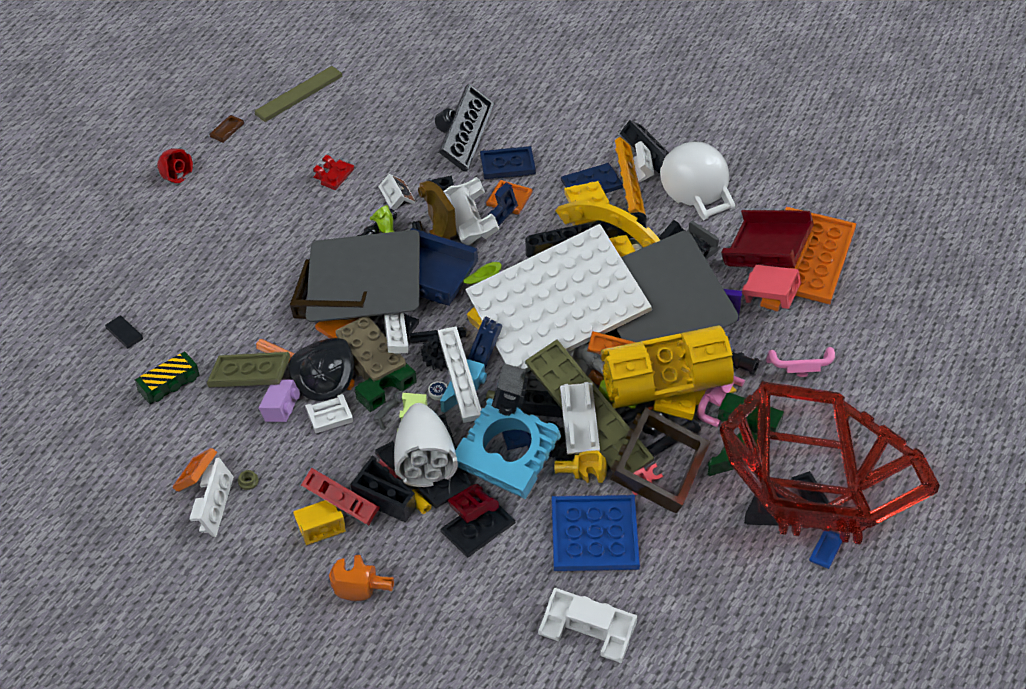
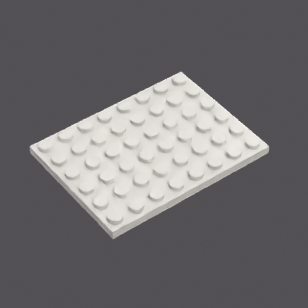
M600 224L465 289L482 321L487 316L490 318V321L494 320L496 324H502V329L495 346L505 364L517 366L526 370V372L530 371V369L525 364V360L556 339L569 352L589 342L592 331L605 334L652 311V306Z

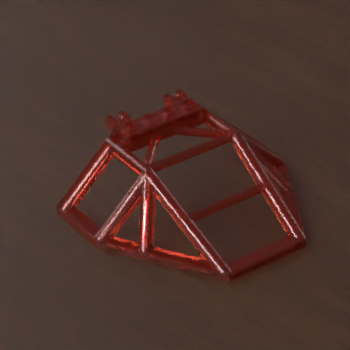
M762 381L758 389L752 395H749L744 403L740 404L729 415L728 420L721 423L719 430L731 466L767 511L774 516L776 522L779 523L780 534L784 535L787 534L789 525H792L791 531L793 536H800L801 527L806 529L816 528L824 531H839L840 539L844 543L849 542L850 533H853L854 543L861 545L863 540L862 532L865 529L871 528L938 493L940 484L922 451L917 448L911 449L906 445L907 441L887 426L881 425L880 427L874 422V417L865 411L859 412L845 402V397L839 392ZM770 396L832 404L839 441L770 431ZM758 406L756 446L746 417ZM850 416L878 436L858 470L848 422ZM737 426L739 427L744 444L734 433V429ZM770 439L841 449L847 487L770 477ZM888 443L903 453V456L873 470ZM912 465L921 485L871 511L862 491ZM784 487L838 494L841 496L827 504L809 502ZM776 493L782 495V496L785 497V498H779V497H777V494H776ZM852 499L856 508L841 505Z

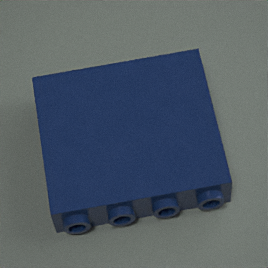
M411 228L410 230H416L420 235L419 297L450 306L463 286V280L470 275L477 264L478 250L475 247Z

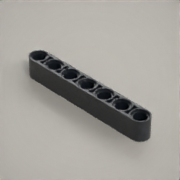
M630 213L638 218L636 221L646 228L647 217L644 213ZM598 220L529 235L525 239V254L530 258L598 224L602 226L609 238L627 235L629 239L633 237L610 223Z

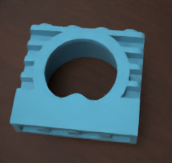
M488 398L486 401L487 405L480 411L481 415L474 421L475 425L468 431L469 435L467 438L463 437L455 450L458 468L526 499L538 479L537 475L542 470L545 460L549 458L550 451L554 449V444L560 439V431L553 423H544L535 415L531 414L529 416L524 414L519 408L516 409L515 414L511 413L510 416L502 415L498 412L499 409L491 406L493 399ZM517 429L531 434L532 440L529 450L516 461L507 462L499 453L490 454L485 451L488 442L503 431Z

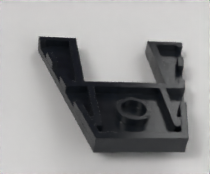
M444 413L438 417L446 426L448 433L452 439L454 448L456 450L457 446H455L452 437L453 434L451 432L450 427L448 426V423L446 421V415ZM391 441L376 449L375 454L395 472V443ZM457 467L454 475L448 480L444 478L433 482V486L411 487L436 509L447 503L448 499L470 487L471 484L466 471Z

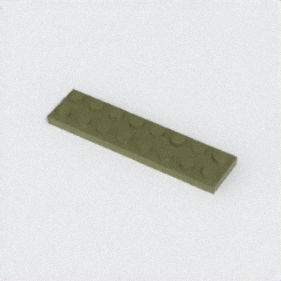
M556 339L525 360V364L561 409L560 386L564 384H582L584 382L592 383L600 446L599 452L605 457L607 466L611 470L614 461H619L621 457L618 455L623 444L626 445L628 442L625 437L630 428L563 345ZM637 439L624 469L632 473L654 461L652 454L639 439Z

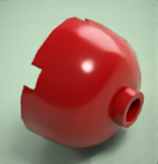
M172 148L164 151L159 156L157 168L163 179L172 183H181L186 179L182 178L192 172L193 161L190 154H187L185 150ZM183 172V176L177 179V173Z

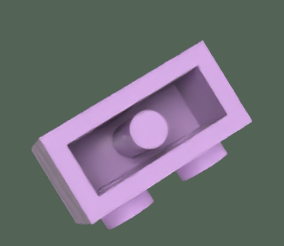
M281 380L280 384L269 386L259 406L265 422H287L300 396V391L294 380Z

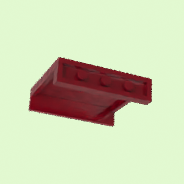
M742 210L741 213L744 221L731 247L723 248L721 251L724 264L730 267L764 265L795 268L814 226L811 212L796 210Z

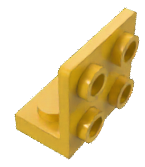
M326 500L293 511L306 545L346 532L342 512H338L336 506Z

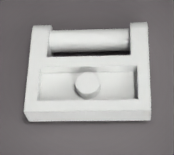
M343 394L321 403L305 405L315 434L353 422L352 414Z

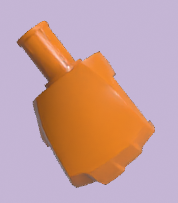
M361 555L354 556V566L351 570H346V562L343 558L337 560L329 573L330 584L335 595L350 601L369 599L374 589L393 591L392 587H394V577L376 576L375 566L365 565Z

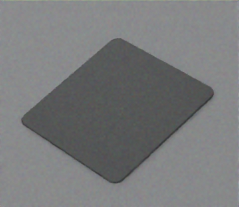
M407 230L313 242L310 250L307 300L361 301L364 291H367L363 308L307 306L306 319L309 322H320L417 310L419 308V232Z
M681 231L621 257L652 306V311L616 328L621 339L640 342L717 325L724 328L737 322V311L690 232Z

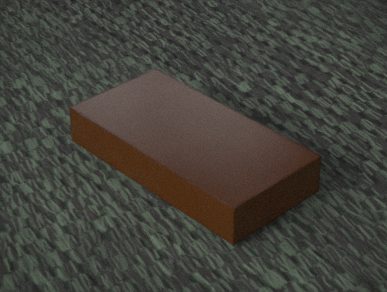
M230 115L209 135L211 138L224 143L244 124V120Z

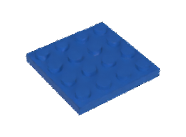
M635 495L552 496L554 571L640 569Z

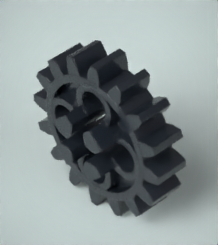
M434 335L433 340L428 338V343H423V348H421L422 361L426 362L427 367L432 365L433 370L438 367L440 371H443V368H447L439 337Z

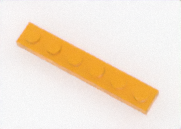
M619 137L615 140V150L618 154V163L621 168L620 174L623 178V187L626 192L625 198L629 206L628 211L629 213L641 212L645 214L631 145Z

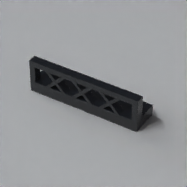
M629 120L620 134L635 150V144L641 141L650 150L653 168L660 173L664 158L669 152L641 124Z

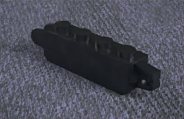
M503 364L491 405L499 409L498 412L500 414L510 416L511 413L515 414L517 408L521 409L528 377H525L526 370L517 366Z

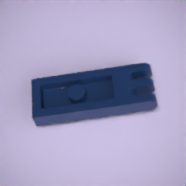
M487 316L483 318L468 355V360L482 363L486 369L501 332L502 324H496L494 320L490 321V318Z

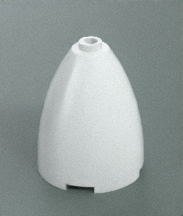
M422 403L412 405L404 414L396 434L394 446L395 474L403 479L405 484L415 487L433 486V482L444 478L448 480L454 475L458 467L455 448L446 426L432 409Z

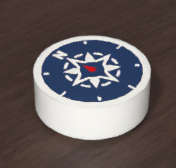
M440 381L433 382L428 388L429 396L434 400H441L447 385Z

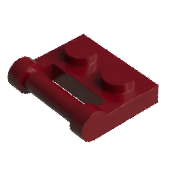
M474 484L447 500L450 507L467 523L477 519L487 511H496L499 507V502L495 498L489 497L479 484ZM473 496L478 497L482 501V503H479L477 500H475Z

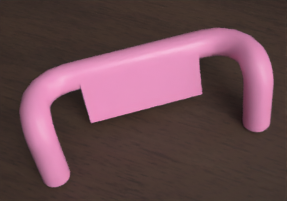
M828 347L824 353V359L782 361L778 359L774 350H770L767 354L766 362L772 363L778 368H784L787 373H796L799 377L808 376L807 372H821V367L831 364L835 359V351L832 347Z
M734 376L732 384L707 389L697 408L698 418L718 428L721 420L705 414L708 402L721 406L733 384L742 387L745 380Z

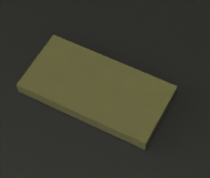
M289 352L219 355L208 378L207 385L210 388L280 384L291 356Z

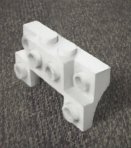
M475 177L467 183L450 186L443 191L455 208L456 231L462 243L469 246L481 236L487 239L499 230L497 221L492 214L481 219L474 202L476 198L485 192L480 179Z
M554 588L538 634L559 641L565 627L604 640L601 656L622 663L629 646V640L637 623V615L614 608L606 603L593 601L586 596L581 597Z

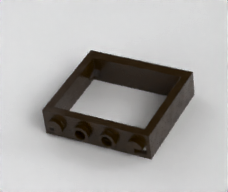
M310 259L305 260L290 302L294 319H306L307 306L363 308L367 291L363 292L361 301L305 300L308 293ZM362 317L348 318V319H338V320H357V319L362 318Z
M645 408L642 414L637 413L633 421L635 427L634 429L630 428L625 437L628 442L626 445L623 444L618 452V455L621 457L619 461L615 460L611 467V470L614 472L610 480L671 512L678 513L686 500L710 445V441ZM644 424L695 450L676 495L624 469Z

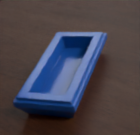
M825 528L809 561L829 569L845 536Z

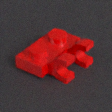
M325 155L322 158V161L326 162L323 168L329 169L328 173L322 167L316 165L313 168V172L316 173L313 177L321 180V185L336 190L354 170V165L340 159L335 162L331 156Z

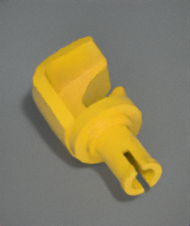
M585 451L575 455L573 461H555L554 470L555 474L573 473L575 479H580L581 477L587 483H589L588 474L592 473L597 478L598 483H603L607 474V461L599 451Z

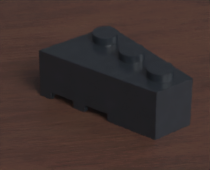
M373 455L350 484L352 492L378 506V511L405 523L416 509L415 493L399 478H395L389 473V469L378 463Z

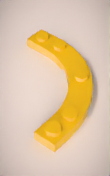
M582 200L558 206L555 210L565 224L585 219L610 223L631 235L643 248L660 241L658 236L649 227L645 228L636 221L638 218L611 204L603 202L595 204L590 203L589 200Z

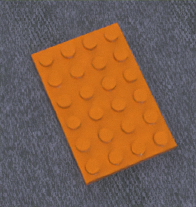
M786 207V209H785V210L803 211V210H799V209H795V208H790V207ZM811 213L814 223L811 231L814 232V235L798 268L801 284L795 296L831 304L857 223Z

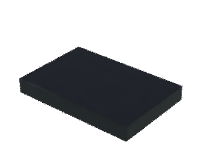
M499 505L496 511H487L468 523L461 516H458L440 530L468 558L516 522Z

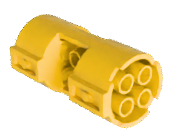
M720 325L601 350V361H605L602 370L609 400H614V403H612L614 409L729 385L734 380L732 351L729 339Z

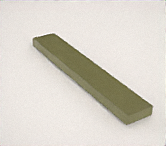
M330 66L254 111L255 115L264 122H267L343 77L342 73L335 67Z

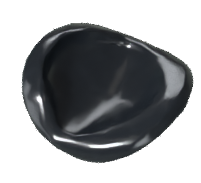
M331 338L314 342L297 351L289 361L290 379L294 380L303 396L314 401H327L336 398L337 395L342 394L348 388L353 377L354 359L352 350L347 341L342 338Z

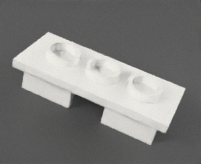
M584 382L582 384H564L560 386L567 455L579 454L585 451H600L592 383Z
M216 458L214 464L208 465L204 471L200 486L207 487L204 498L195 499L189 518L191 521H199L201 523L199 532L209 533L211 537L217 536L234 478L220 458Z

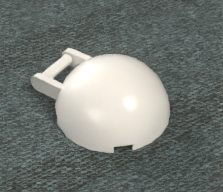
M688 142L675 147L666 155L660 169L661 182L667 194L678 204L682 202L689 206L694 205L703 221L707 220L709 216L728 209L730 211L735 209V203L727 189L729 169L726 160L716 148L703 142ZM722 197L724 204L706 210L704 205L712 204Z

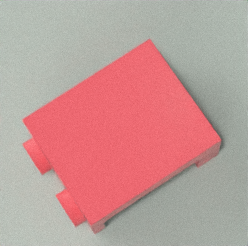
M755 265L753 271L749 274L747 283L744 284L742 289L746 303H750L753 297L780 300L782 308L789 309L801 284L799 270Z

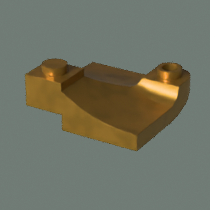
M431 181L420 183L418 193L428 204V215L433 223V229L429 230V233L450 240V237L456 235L455 208L437 184Z

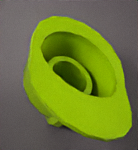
M500 262L488 263L466 277L463 282L465 284H477L499 273L502 265Z

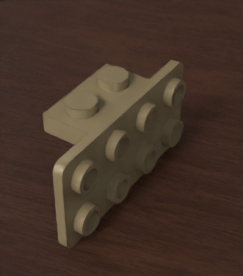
M368 316L359 318L336 330V336L346 340L352 350L356 375L358 377L362 376L365 381L369 378L373 381L379 380L406 365V361L401 354L388 353L385 335Z

